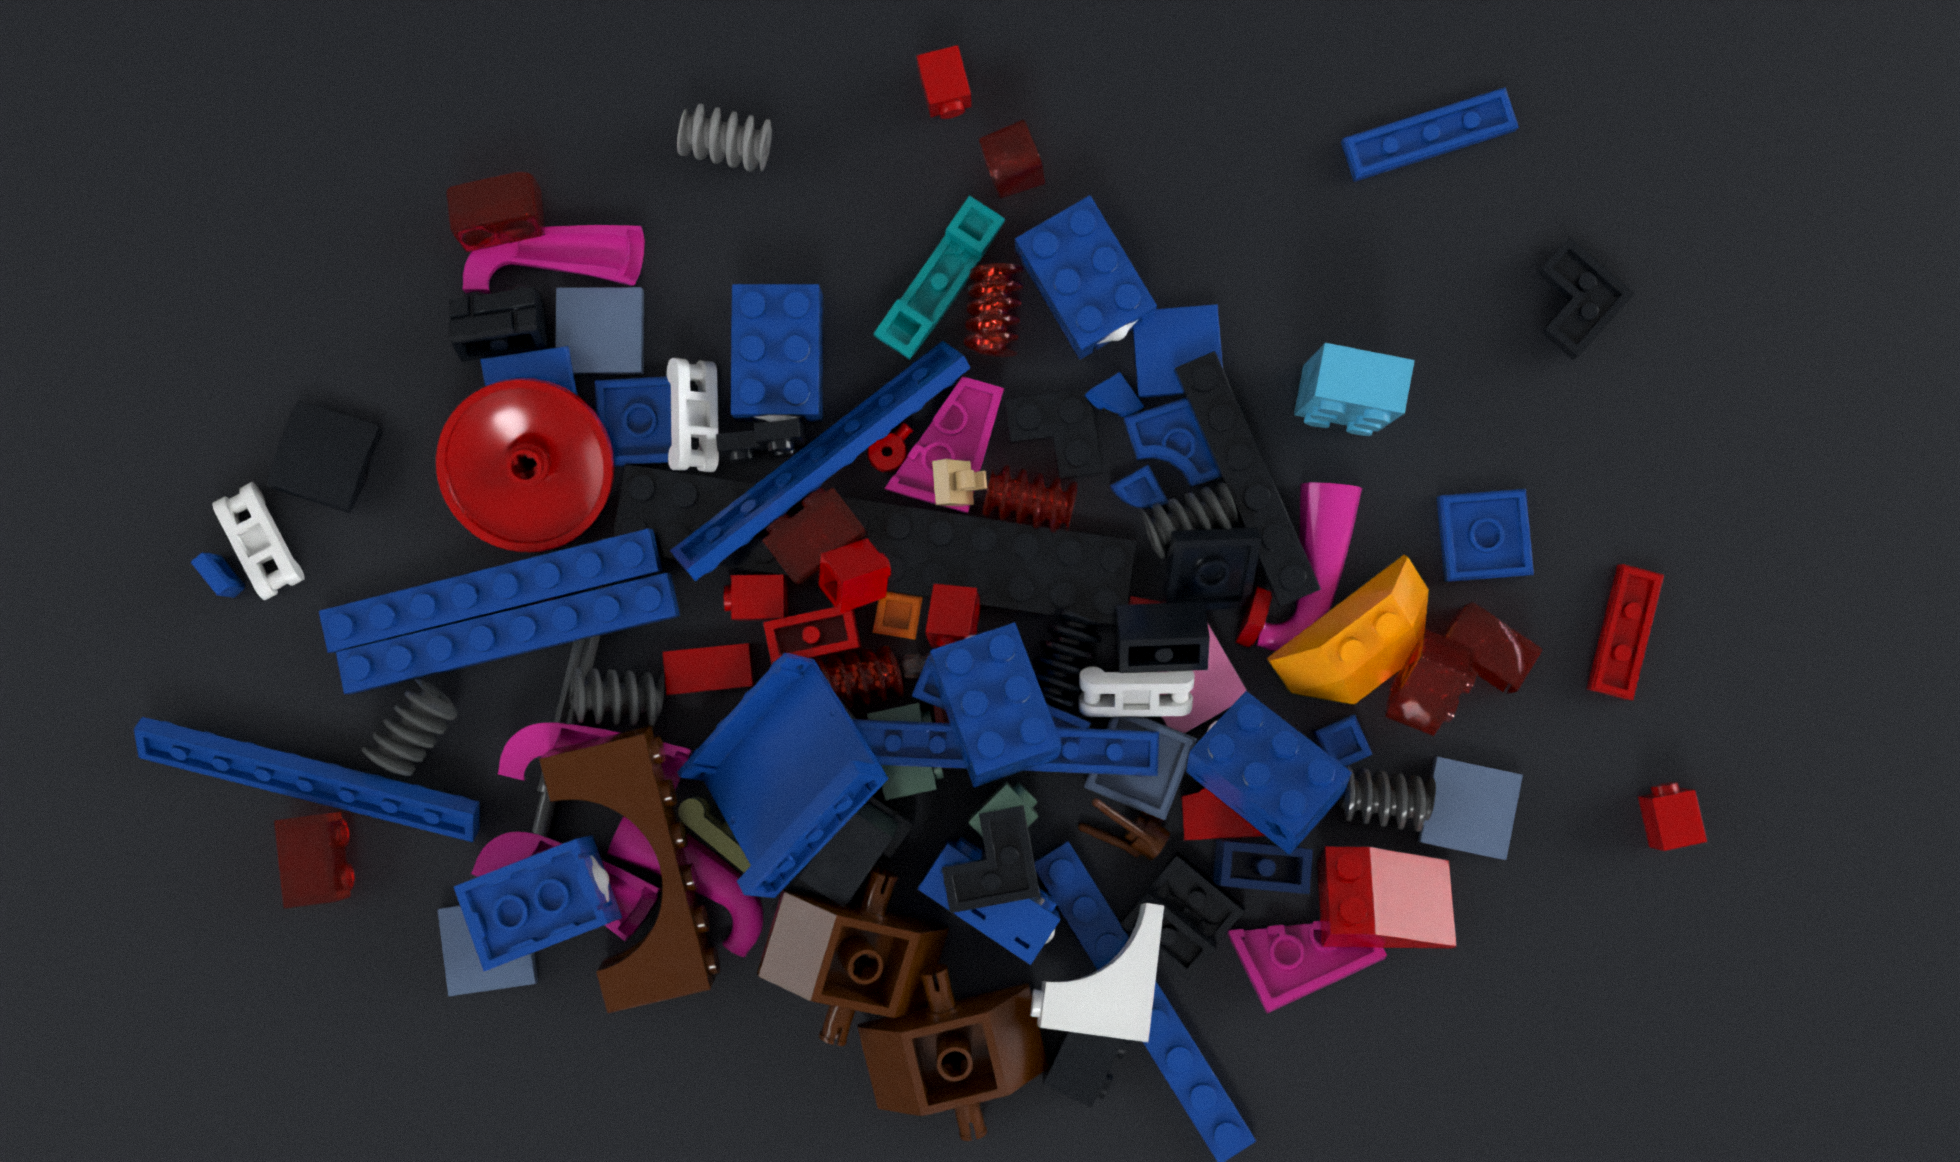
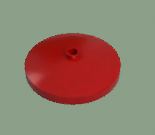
M510 378L497 381L479 389L467 397L453 411L445 423L438 441L436 473L446 504L456 519L468 531L481 540L502 549L516 552H540L572 541L589 528L599 516L609 498L613 485L614 454L610 438L600 418L575 393L546 380ZM524 455L527 458H534L537 465L534 468L527 467L523 461Z

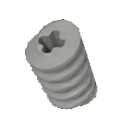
M699 103L693 114H689L687 108L682 113L677 135V152L681 156H687L693 149L694 157L698 160H703L710 154V159L715 164L721 163L726 156L727 164L732 168L738 167L743 159L746 171H754L760 163L762 172L766 166L771 147V120L766 119L760 130L755 129L753 115H749L744 125L741 126L738 124L737 112L732 111L728 120L724 122L722 121L721 109L719 107H716L710 118L705 117L704 104Z

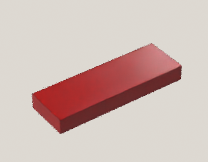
M1625 564L1617 565L1587 690L1633 701L1663 583V574Z

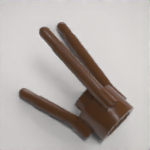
M1098 798L1092 800V805L1127 830L1124 837L1129 841L1081 822L1078 824V830L1124 849L1135 858L1142 854L1150 861L1160 853L1170 837V832L1161 826L1162 819L1140 811L1145 819L1139 815L1132 822Z

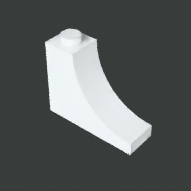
M1140 904L1139 915L1130 938L1121 951L1099 970L1087 976L1069 981H1042L1041 990L1034 989L1030 1015L1031 1017H1038L1037 1026L1040 1028L1148 1042L1164 905Z

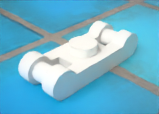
M671 358L667 365V379L671 383L672 445L668 453L669 466L672 470H687L691 466L697 467L699 471L714 472L719 462L716 434H718L716 364L711 361L700 360L697 364H689L686 359ZM690 381H695L698 386V392L690 391ZM691 437L699 438V448L697 450L691 449Z
M250 482L239 488V494L230 499L224 496L213 502L212 506L255 591L263 600H267L278 594L277 589L286 584L293 586L305 580L301 567L293 559L268 511L262 492L255 483ZM248 509L251 518L240 522L239 513ZM274 559L278 570L268 574L262 564Z
M1087 667L1079 675V686L1083 691L1079 696V711L1089 717L1185 716L1192 711L1193 696L1189 691L1194 687L1195 674L1193 671L1119 673L1104 672L1098 667Z

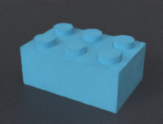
M1324 343L1303 365L1294 415L1305 417L1304 423L1310 426L1329 428L1331 422L1346 425V432L1372 436L1373 431H1380L1405 414L1415 360Z

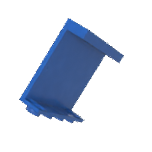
M784 653L773 662L769 671L753 688L745 693L741 702L726 718L717 724L713 733L699 748L691 753L690 758L677 771L678 776L681 778L704 781L751 866L737 880L743 894L775 898L889 779L815 660L790 653Z

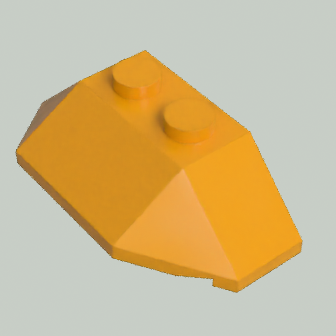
M1403 555L1266 659L1289 692L1355 705L1423 653L1429 589L1408 556Z

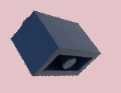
M1216 839L1213 883L1226 887L1309 894L1313 849L1297 846L1289 855L1276 844Z

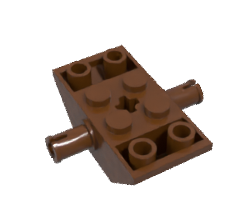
M872 867L861 904H847L845 908L830 899L785 889L781 892L757 975L809 1001L829 1005L819 1038L831 1045H834L835 1039H838L837 1046L846 1045L855 1010L897 1018L924 1008L927 997L923 981L920 977V971L931 966L934 976L936 972L935 965L938 964L949 930L947 925L886 912L895 882L898 879L897 874L886 869L879 873L880 869L878 867Z
M936 964L938 983L934 980L931 966L920 971L929 1007L918 1009L912 1014L897 1018L885 1017L859 1023L857 1028L878 1109L916 1116H925L954 1109L960 1131V1139L972 1141L970 1122L973 1123L976 1139L984 1137L988 1132L980 1102L1009 1096L1049 1068L1040 1029L1037 1026V1017H1031L1030 1015L1032 995L1029 983L955 1000L948 975V966ZM957 1051L960 1055L952 1057L950 1052Z

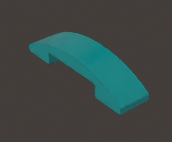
M969 195L946 228L945 236L902 298L896 300L873 333V336L910 360L954 302L1004 224L1005 218Z

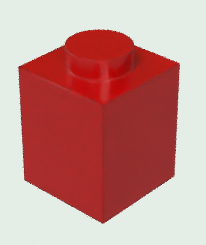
M958 45L916 55L918 72L930 117L940 115L941 119H950L962 115L966 108L971 107V92Z
M868 538L821 553L819 587L839 613L886 598L888 578L891 576L890 563L885 554L879 553Z
M784 574L731 575V585L724 586L725 611H731V619L737 621L776 620L788 617V577Z
M933 584L925 631L931 648L936 649L963 640L969 635L977 634L981 609L977 588Z
M1668 782L1651 786L1652 794L1638 796L1649 848L1667 851L1707 842L1695 789L1679 788L1678 782Z

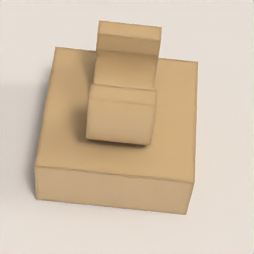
M953 459L932 461L936 505L956 507L974 505L973 491L987 489L986 471L974 472V470H971L970 461Z

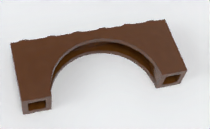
M651 726L551 749L539 758L550 802L584 800L615 810L629 819L643 833L652 846L660 866L663 893L661 908L655 925L644 938L629 949L605 958L596 971L607 1013L711 990L717 976L716 974L720 973L718 952L715 947L709 948L705 933L710 929L707 910L704 905L698 906L694 891L699 888L697 872L693 863L687 864L683 849L688 846L686 830L682 821L676 822L672 807L677 803L675 788L671 779L665 780L661 765L666 760L663 742L659 736L654 737Z

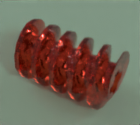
M989 263L976 266L970 270V278L977 283L969 286L968 295L976 300L967 304V312L975 317L966 321L965 329L974 334L964 338L965 347L987 356L1013 357L1017 355V352L1006 348V343L1017 341L1019 335L1007 331V326L1019 324L1020 318L1008 312L1011 308L1021 306V301L1010 297V292L1022 290L1023 284L1012 280L1011 276L1023 273L1024 267L1010 263Z
M1005 464L998 475H995L992 469L982 512L984 516L988 517L995 506H998L1000 520L1005 521L1011 511L1014 510L1017 524L1022 525L1030 514L1033 518V527L1039 529L1047 518L1049 519L1050 531L1052 533H1056L1062 523H1066L1068 531L1078 485L1077 482L1072 481L1064 492L1061 488L1060 478L1055 477L1047 488L1045 487L1042 473H1038L1032 483H1028L1026 469H1021L1015 479H1011L1010 466Z
M880 646L877 649L876 655L871 649H863L859 658L855 652L849 651L844 654L843 661L840 660L838 655L832 654L827 657L826 664L818 657L812 658L819 666L837 697H842L847 708H852L854 694H859L864 705H869L871 691H876L881 702H886L888 688H893L898 699H902L904 696L901 669L896 657L888 646Z

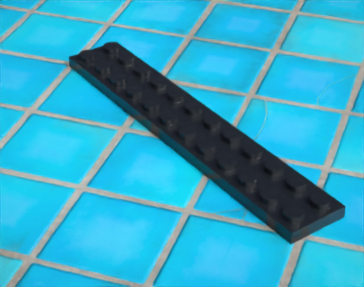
M625 464L613 537L648 528L653 529L659 557L676 560L670 552L671 549L756 484ZM812 492L789 508L784 516L774 520L758 532L748 544L739 547L727 556L718 566L774 575L784 574L787 577L819 581L821 553L868 538L879 553L885 554L890 563L891 576L888 578L887 591L931 598L933 584L977 588L980 598L979 605L1053 617H1056L1053 614L1056 608L1066 609L1097 623L1116 626V605H1128L1137 541Z

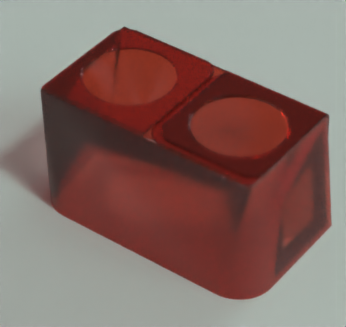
M1024 119L979 138L985 164L1000 199L1045 184L1043 165Z
M509 173L455 185L446 191L450 229L466 252L545 235L542 192L530 173Z
M1474 602L1460 607L1435 643V646L1440 651L1500 691L1504 692L1508 684H1511L1506 694L1518 692L1543 650Z

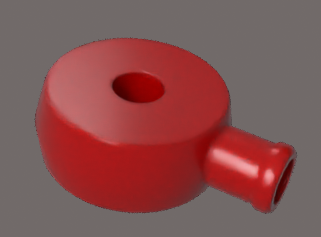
M902 422L895 433L890 432L886 437L877 440L867 448V457L870 464L881 472L898 470L907 458L908 450L905 440L913 430ZM885 448L892 450L890 456L886 457L882 454Z

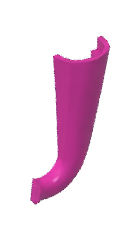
M633 225L551 226L501 232L486 238L471 252L463 271L462 289L466 294L474 291L490 294L489 282L492 275L499 268L510 264L593 276L634 286L640 275L645 249L644 233L641 226Z
M1318 482L1300 484L1299 541L1321 590L1296 600L1295 612L1287 621L1279 624L1265 622L1264 628L1258 636L1256 646L1277 651L1331 610L1353 534L1362 491L1361 487Z
M558 722L529 725L514 734L504 746L500 757L498 774L525 781V769L534 758L544 755L548 750L618 734L619 732ZM663 742L666 760L661 765L665 780H672L676 790L681 778L678 776L677 771L688 760L692 749Z
M623 816L611 841L607 856L662 877L652 846L643 833L629 819ZM686 833L688 846L683 848L687 864H694L699 882V888L694 891L728 909L732 916V931L722 942V945L732 953L745 957L756 943L762 931L764 916L761 900L758 896L744 895L737 883V880L742 875L714 852Z
M516 831L502 834L491 840L482 849L471 874L477 877L563 843L528 832ZM602 860L623 917L605 926L622 940L626 941L636 932L658 900L661 888Z

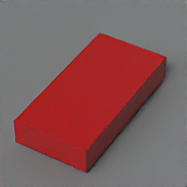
M750 643L662 652L666 695L754 686Z

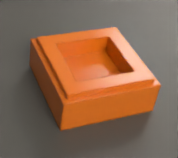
M887 591L886 598L878 600L873 633L916 640L923 597Z

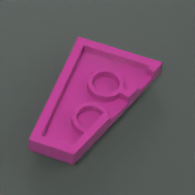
M962 376L934 416L927 430L909 452L895 476L893 475L886 485L885 490L936 504L932 461L943 459L970 461L971 470H974V472L981 471L1004 388ZM970 505L961 507L943 506L967 514L970 509Z
M1321 921L1291 926L1274 925L1267 926L1264 929L1245 931L1244 929L1228 930L1227 933L1267 1014L1371 966L1387 956L1383 948L1322 947Z

